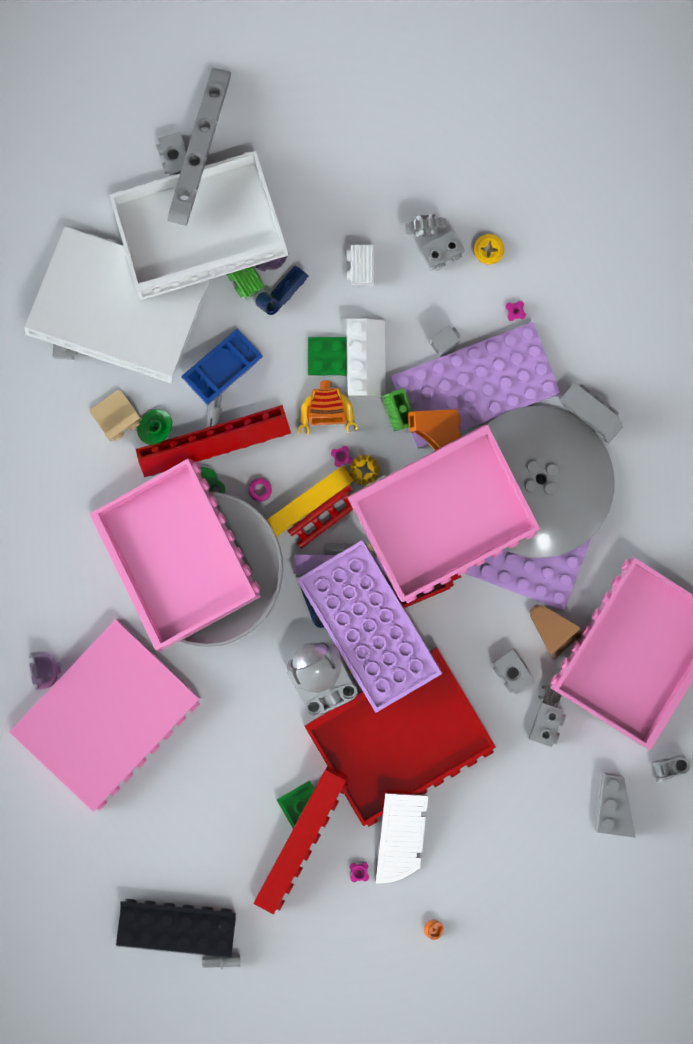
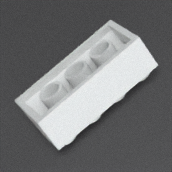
M366 318L347 319L348 397H382V395L386 394L384 320Z

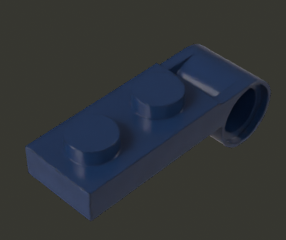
M295 265L270 294L262 292L256 297V306L268 315L276 314L309 276Z

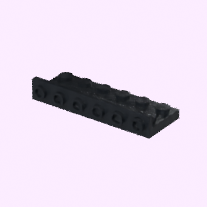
M125 899V901L120 902L121 908L116 947L232 958L236 913H233L232 909L222 908L221 911H214V908L206 906L202 907V909H194L193 905L175 907L174 903L156 905L154 901L137 903L135 899Z

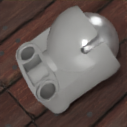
M324 642L305 644L297 650L293 659L287 664V673L305 705L306 712L311 716H316L339 707L357 695L356 680L352 678L338 649L331 642L327 644ZM346 686L353 687L351 690L344 689ZM311 702H317V703H318V705H316V706H311V705H309V704H310Z

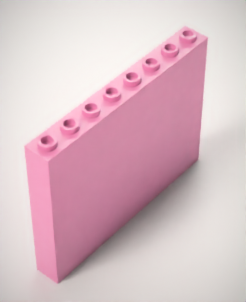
M488 425L481 426L347 497L400 601H406L407 603L417 598L416 595L421 592L426 594L432 591L434 585L438 583L443 585L452 580L451 576L455 574L459 576L469 571L468 567L472 565L476 567L486 562L485 558L489 556L493 558L503 553L502 549L506 547L510 549L520 544L519 540L523 538L527 540L537 535L536 531L540 530Z
M190 459L179 463L90 513L156 651L167 649L261 597L259 593L261 591L256 581H253L251 577L252 571L248 564L244 563L242 559L244 555L233 541L235 540L234 534L225 525L227 522L223 513H219L216 507L218 506L216 498L213 495L211 496L208 491L210 487L206 479L202 478L200 474L201 468L199 464Z
M630 557V559H626L623 563L621 574L613 579L611 583L613 587L610 592H606L602 597L601 602L603 603L600 608H596L591 616L592 621L583 628L581 639L573 644L571 655L562 662L560 673L552 678V686L550 688L646 749L651 750L693 682V594L638 559Z
M115 619L9 732L92 811L96 809L100 811L107 803L105 799L109 795L114 796L121 789L118 785L123 780L127 782L134 775L131 771L136 766L140 768L147 761L145 757L148 753L154 754L160 747L158 743L163 738L167 740L172 735L173 731L171 729L176 724L180 726L187 719L184 715L189 710L193 712L200 705L198 702L200 697L118 619Z

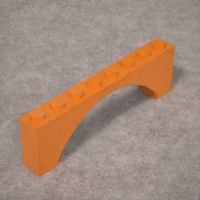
M458 409L413 411L408 413L409 432H414L423 438L434 451L462 437L459 431L461 417L458 414Z

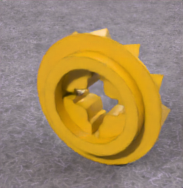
M483 235L478 238L474 245L475 256L479 262L486 265L496 264L504 255V244L496 235ZM489 242H491V248L497 251L491 252L489 257H487V251L483 249L487 248Z
M360 455L351 462L349 473L355 483L365 486L377 480L380 474V466L373 457ZM366 462H368V469L373 473H366L361 478L362 471L357 469V467H364Z

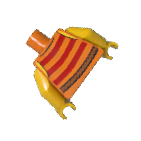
M321 381L320 389L312 390V395L308 396L301 406L300 422H302V425L298 428L299 434H301V428L306 427L308 435L310 433L309 426L346 424L345 429L349 433L348 427L353 424L355 431H357L358 427L353 422L355 417L352 403L344 394L340 393V389L332 388L331 381Z

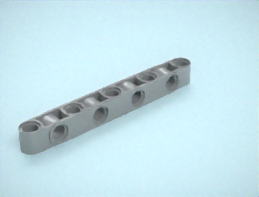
M214 67L211 69L167 220L169 222L184 226L188 224L230 82L231 72ZM217 93L219 96L213 97L211 94ZM207 127L209 130L202 131L201 128ZM192 161L199 162L198 165H191L190 163ZM183 195L189 197L187 200L180 199Z

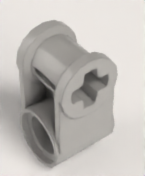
M681 755L651 763L657 775L656 782L685 774L690 769L689 760ZM679 760H684L686 763L685 768L682 770L676 768V762Z

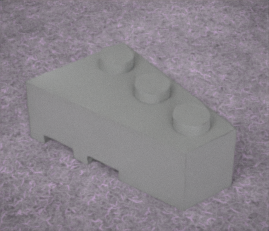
M574 382L561 397L562 405L588 424L594 432L597 431L605 438L604 441L609 444L623 428L618 416L619 412L611 406L607 408L603 405L605 402L597 395L593 397L589 394L590 390L583 384L579 386Z
M602 773L595 831L636 838L624 777Z

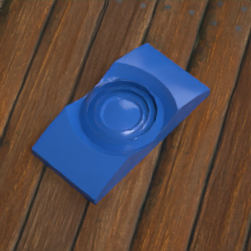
M236 329L185 372L181 378L208 405L224 393L236 380L245 375L263 356Z

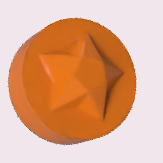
M435 919L428 921L424 927L425 936L431 940H437L443 934V924Z

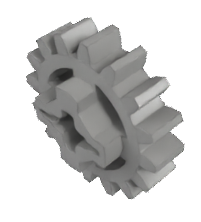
M435 214L416 216L413 222L405 223L406 234H414L416 238L435 236L438 230H443L447 227L446 218L435 217Z

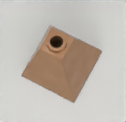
M536 604L529 611L530 617L553 660L581 636V630L577 625L543 605L539 606Z

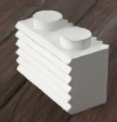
M351 245V250H347V261H351V269H347V280H351V285H374V245Z

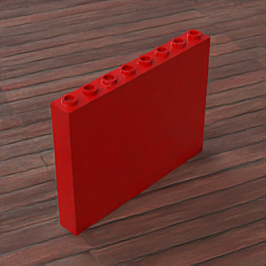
M437 647L432 649L430 653L441 669L442 674L375 713L364 692L361 691L347 703L324 713L304 725L327 766L347 776L346 783H348L344 795L363 826H372L378 822L377 818L383 815L385 793L424 795L428 792L427 788L430 786L437 787L445 782L443 779L450 775L452 778L461 772L460 769L467 766L469 768L477 763L476 759L483 756L486 758L494 753L493 749L496 746Z

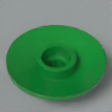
M162 409L149 411L141 418L137 434L145 444H158L170 434L173 425L172 418L169 413Z

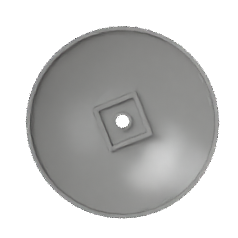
M548 406L517 408L498 416L487 425L540 527V530L536 531L537 535L527 540L523 538L519 540L520 544L510 549L506 547L504 550L528 558H550L568 553L587 542L605 521L614 495L615 480L612 462L599 436L578 417L566 411ZM536 475H544L546 478L545 484H538L536 482Z
M217 492L209 493L216 498L218 502L216 507L219 513L221 512L225 516L227 521L225 525L234 534L235 540L233 541L236 547L241 549L244 555L242 559L252 571L251 577L253 581L258 583L261 597L180 641L202 647L226 645L254 631L274 607L283 579L281 548L277 536L268 521L247 502L237 497Z

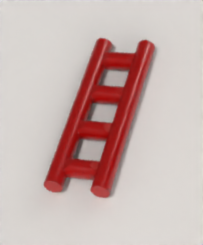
M349 485L287 530L291 537L295 534L299 536L301 540L297 542V545L300 549L353 510L347 498L349 493L353 491ZM343 499L346 506L337 512L333 505ZM327 510L331 517L322 524L318 516ZM312 522L316 529L307 535L303 528Z

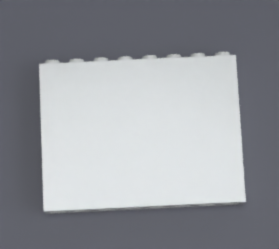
M256 151L245 152L240 156L229 157L216 163H209L204 167L187 226L167 221L180 174H174L161 180H154L151 183L137 185L131 189L117 191L109 195L136 292L140 300L288 256L285 241ZM186 195L180 197V199L187 200L189 198Z
M65 226L24 327L25 334L172 384L209 285V280L140 300L136 292L124 246L117 244L111 239L104 240L96 234H86L78 228Z

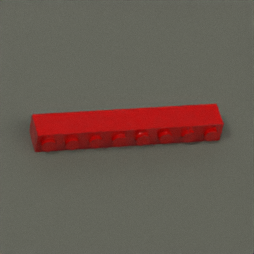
M280 405L167 439L155 445L137 448L136 454L145 478L165 472L187 459L194 462L210 459L238 449L247 448L251 445L291 434L284 407Z
M328 766L326 767L256 896L254 905L273 915L276 910H281L285 902L282 898L285 893L289 894L294 886L291 883L294 876L299 877L303 869L300 866L303 860H308L312 853L310 850L312 843L316 844L321 836L318 833L321 826L326 827L330 819L327 815L330 810H335L339 803V800H337L339 793L344 794L348 783H346L347 776Z

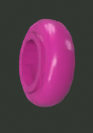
M258 478L250 483L248 492L253 500L262 502L270 497L272 487L266 479ZM256 485H264L266 488L265 494L257 495L255 493Z

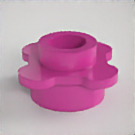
M518 301L517 303L512 304L509 302L506 304L509 321L526 317L523 309L524 302Z
M347 446L331 451L336 467L352 462Z
M363 862L357 865L352 863L350 865L352 872L350 879L352 882L362 880L366 882L369 880V875L367 874L369 866L367 863Z

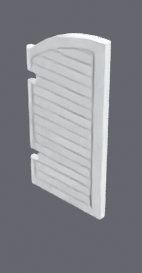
M385 793L376 883L396 881L412 874L417 869H421L422 857H416V854L423 851L426 816H421V811H427L428 795Z

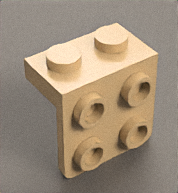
M121 390L115 391L90 409L91 415L110 442L113 440L116 442L124 436V432L128 429H135L142 420Z

